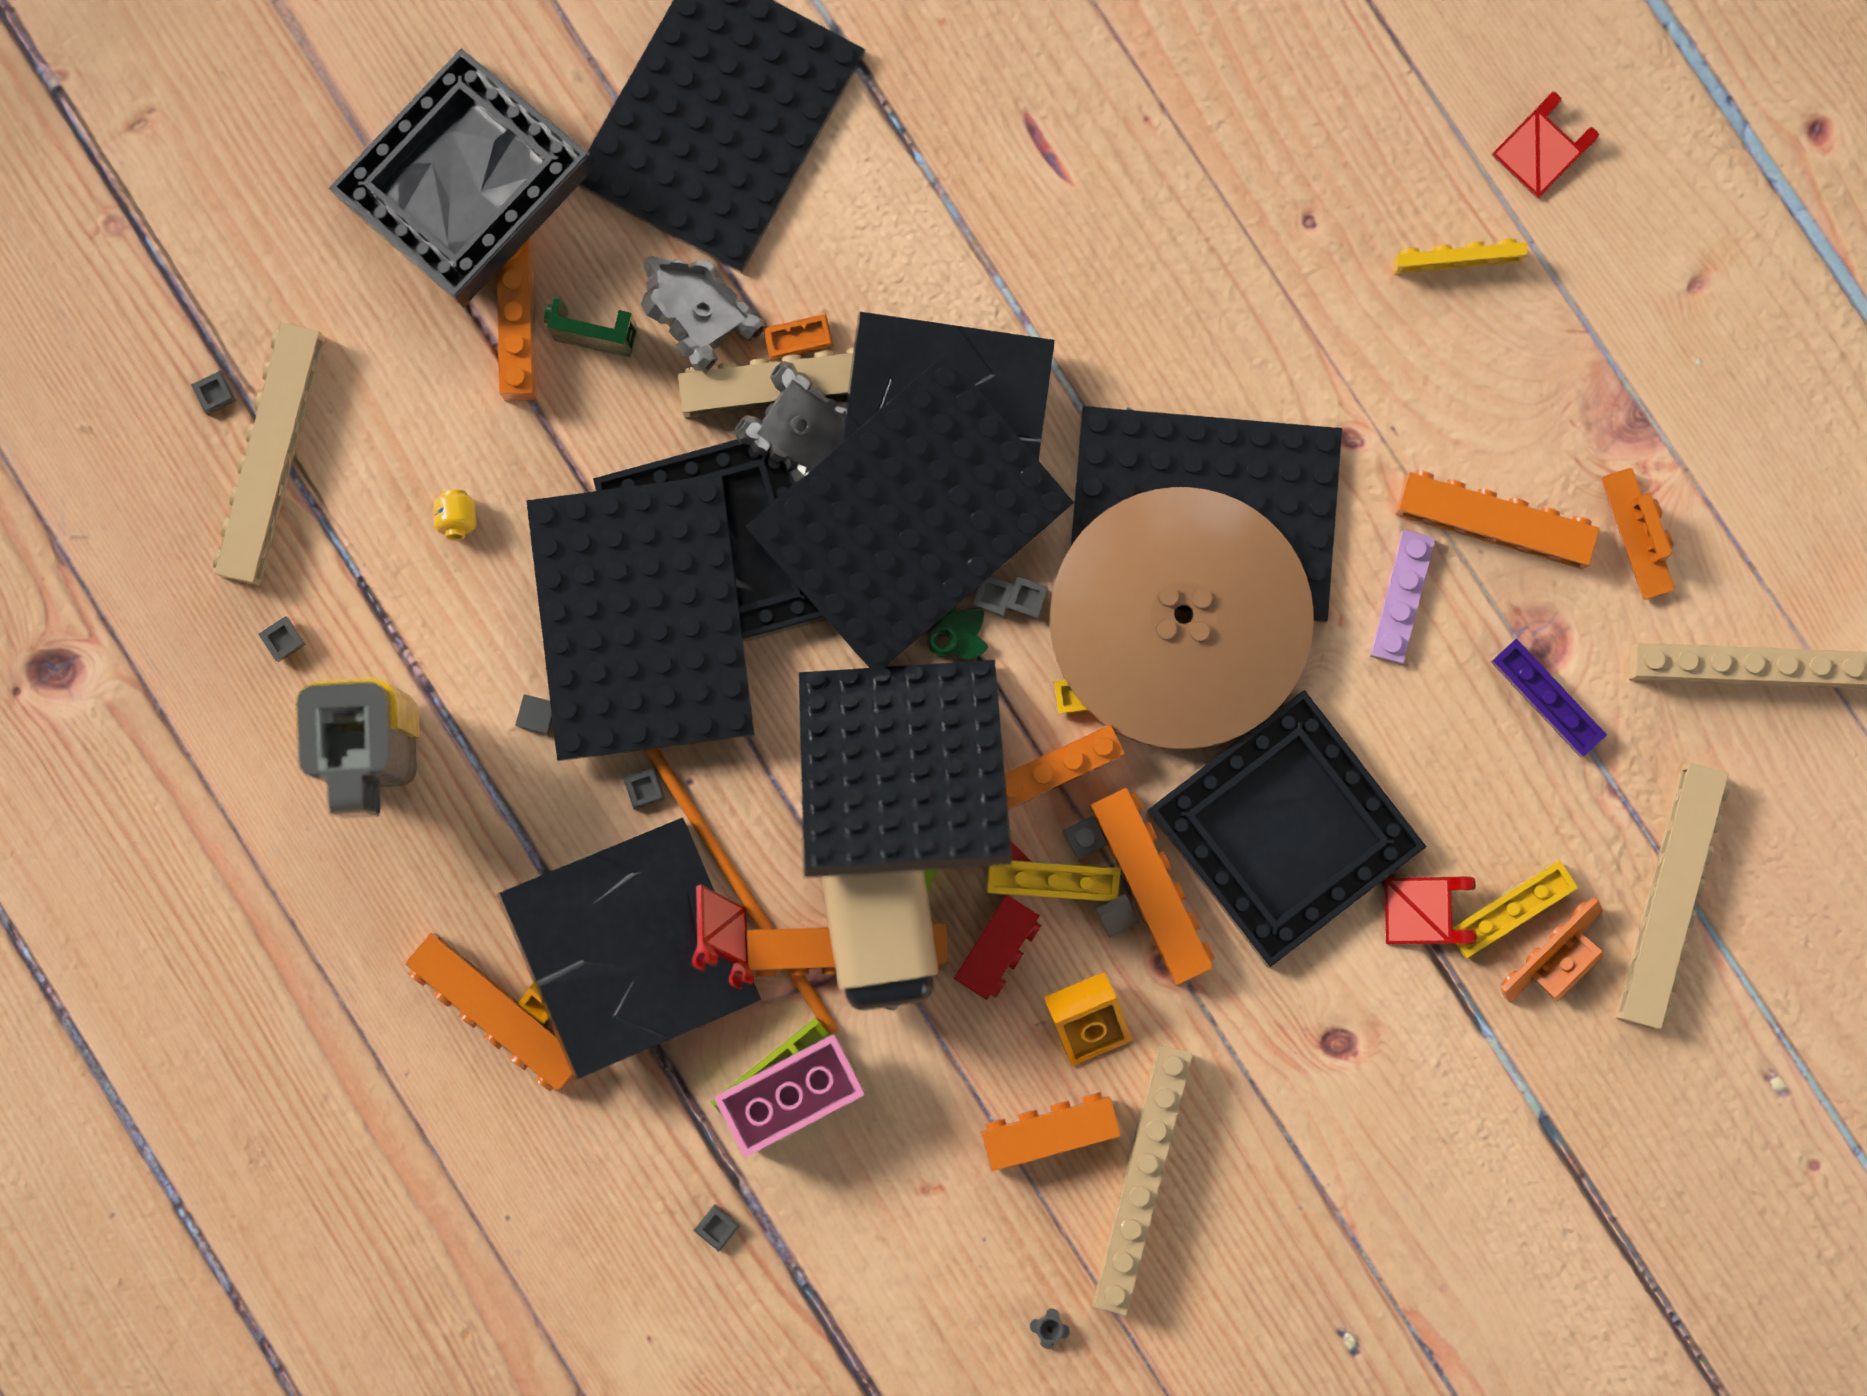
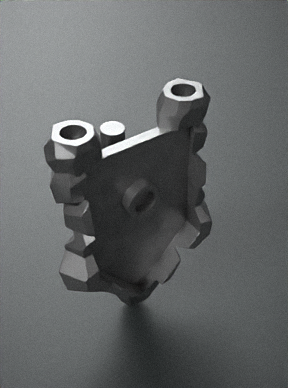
M657 256L646 258L643 266L648 277L646 281L648 292H645L641 306L648 317L658 321L659 324H667L670 327V334L678 341L676 344L682 355L690 359L691 365L695 370L705 373L715 365L718 358L714 349L722 343V338L732 331L736 330L744 339L749 341L756 339L762 333L763 328H765L764 320L752 315L750 307L743 302L736 303L737 294L729 287H725L723 280L718 278L716 267L710 261L693 262L689 266L688 263L679 260L669 261Z
M781 361L775 366L770 375L775 388L781 392L774 404L772 403L767 407L765 411L766 416L763 421L753 416L747 415L743 417L735 427V436L741 444L750 445L753 452L763 456L768 453L777 462L783 461L796 482L841 443L846 402H835L834 399L824 397V394L818 388L811 387L813 382L805 373L798 372L793 363Z

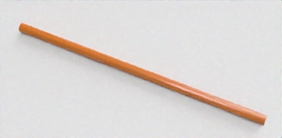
M659 749L644 750L759 930L774 929ZM790 976L810 1009L829 1035L838 1031L839 1027L806 976Z

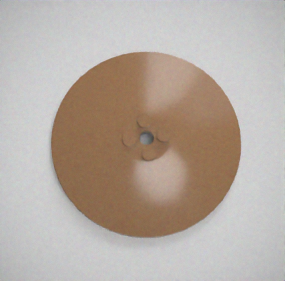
M1171 487L1140 493L1117 503L1095 518L1081 532L1063 559L1055 580L1050 605V632L1055 657L1065 681L1080 703L1105 726L1111 724L1113 730L1118 734L1138 743L1172 750H1191L1222 744L1240 737L1266 720L1285 701L1300 678L1308 659L1314 627L1313 603L1307 576L1297 554L1283 534L1266 517L1245 503L1222 493L1191 487ZM1180 606L1188 607L1193 614L1191 622L1187 624L1177 622L1174 617L1175 609Z

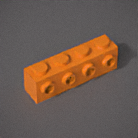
M1101 1092L1083 1096V1103L1070 1106L1069 1101H1064L1051 1105V1112L1038 1115L1036 1109L1018 1114L1019 1121L1006 1124L1005 1118L986 1123L987 1130L981 1131L991 1171L1120 1137L1121 1134L1110 1096L1103 1097Z

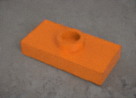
M826 314L763 328L770 361L779 360L788 355H801L834 347Z

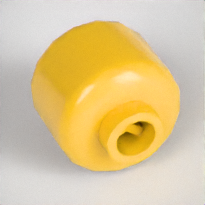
M458 489L442 492L433 505L434 528L439 533L444 534L448 540L464 539L465 535L471 533L476 527V503L473 498L468 496L465 491Z

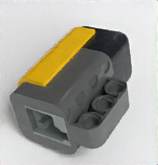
M374 678L317 681L309 683L301 689L295 705L298 755L301 770L304 774L327 783L328 805L332 815L341 818L378 817L381 809L380 787L407 785L416 776V739L420 738L417 703L410 695L394 685Z

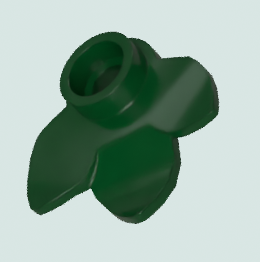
M955 606L936 622L934 628L929 632L927 644L930 651L939 657H948L954 654L964 660L982 655L988 649V645L976 635L982 627L984 612L978 609H965L958 612ZM941 635L948 636L950 639L949 645L945 647L940 646L937 643L938 637Z

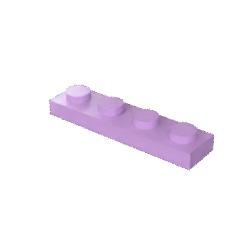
M1408 530L1402 531L1370 653L1371 657L1401 665L1404 663L1435 537Z

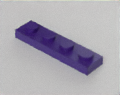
M1517 638L1491 661L1498 671L1580 758L1584 757L1607 736Z

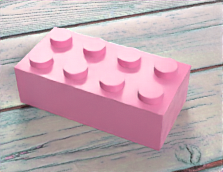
M833 1034L713 1098L745 1158L864 1096L866 1092L836 1034Z

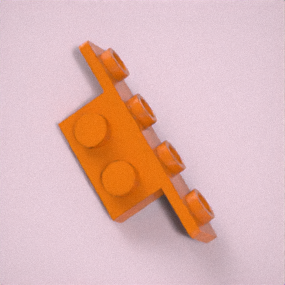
M1632 468L1603 476L1601 482L1642 598L1647 600L1672 592L1675 586L1665 559L1672 555L1673 541L1669 531L1664 530L1661 524L1662 510L1658 500H1653L1651 492L1642 495Z
M1592 897L1588 902H1582L1574 910L1573 917L1565 925L1561 924L1552 931L1549 937L1550 940L1542 948L1534 949L1528 955L1526 963L1518 971H1512L1507 975L1500 990L1509 1003L1533 981L1558 1002L1604 956L1602 950L1582 934L1603 912L1599 900Z

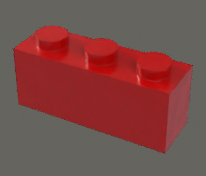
M1006 894L953 979L985 1000H988L990 995L997 998L1007 982L1001 978L1008 967L1013 970L1024 955L1019 950L1025 939L1032 942L1042 925L1037 922L1040 915Z

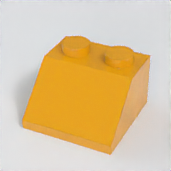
M1105 972L1043 997L1071 1067L1132 1041L1118 999Z

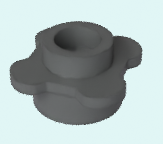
M1053 1308L1048 1309L1046 1315L1040 1319H1033L1030 1323L1031 1331L1037 1333L1041 1339L1040 1344L1045 1349H1051L1055 1342L1061 1338H1067L1070 1333L1069 1327L1060 1320L1059 1312ZM1049 1325L1053 1327L1051 1332L1047 1331V1326Z

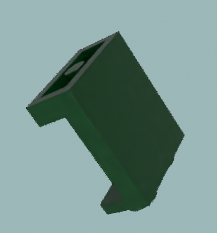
M554 296L553 304L547 305L544 323L547 324V328L555 341L631 358L638 328L631 312L618 310L613 329L568 319V309L561 297Z

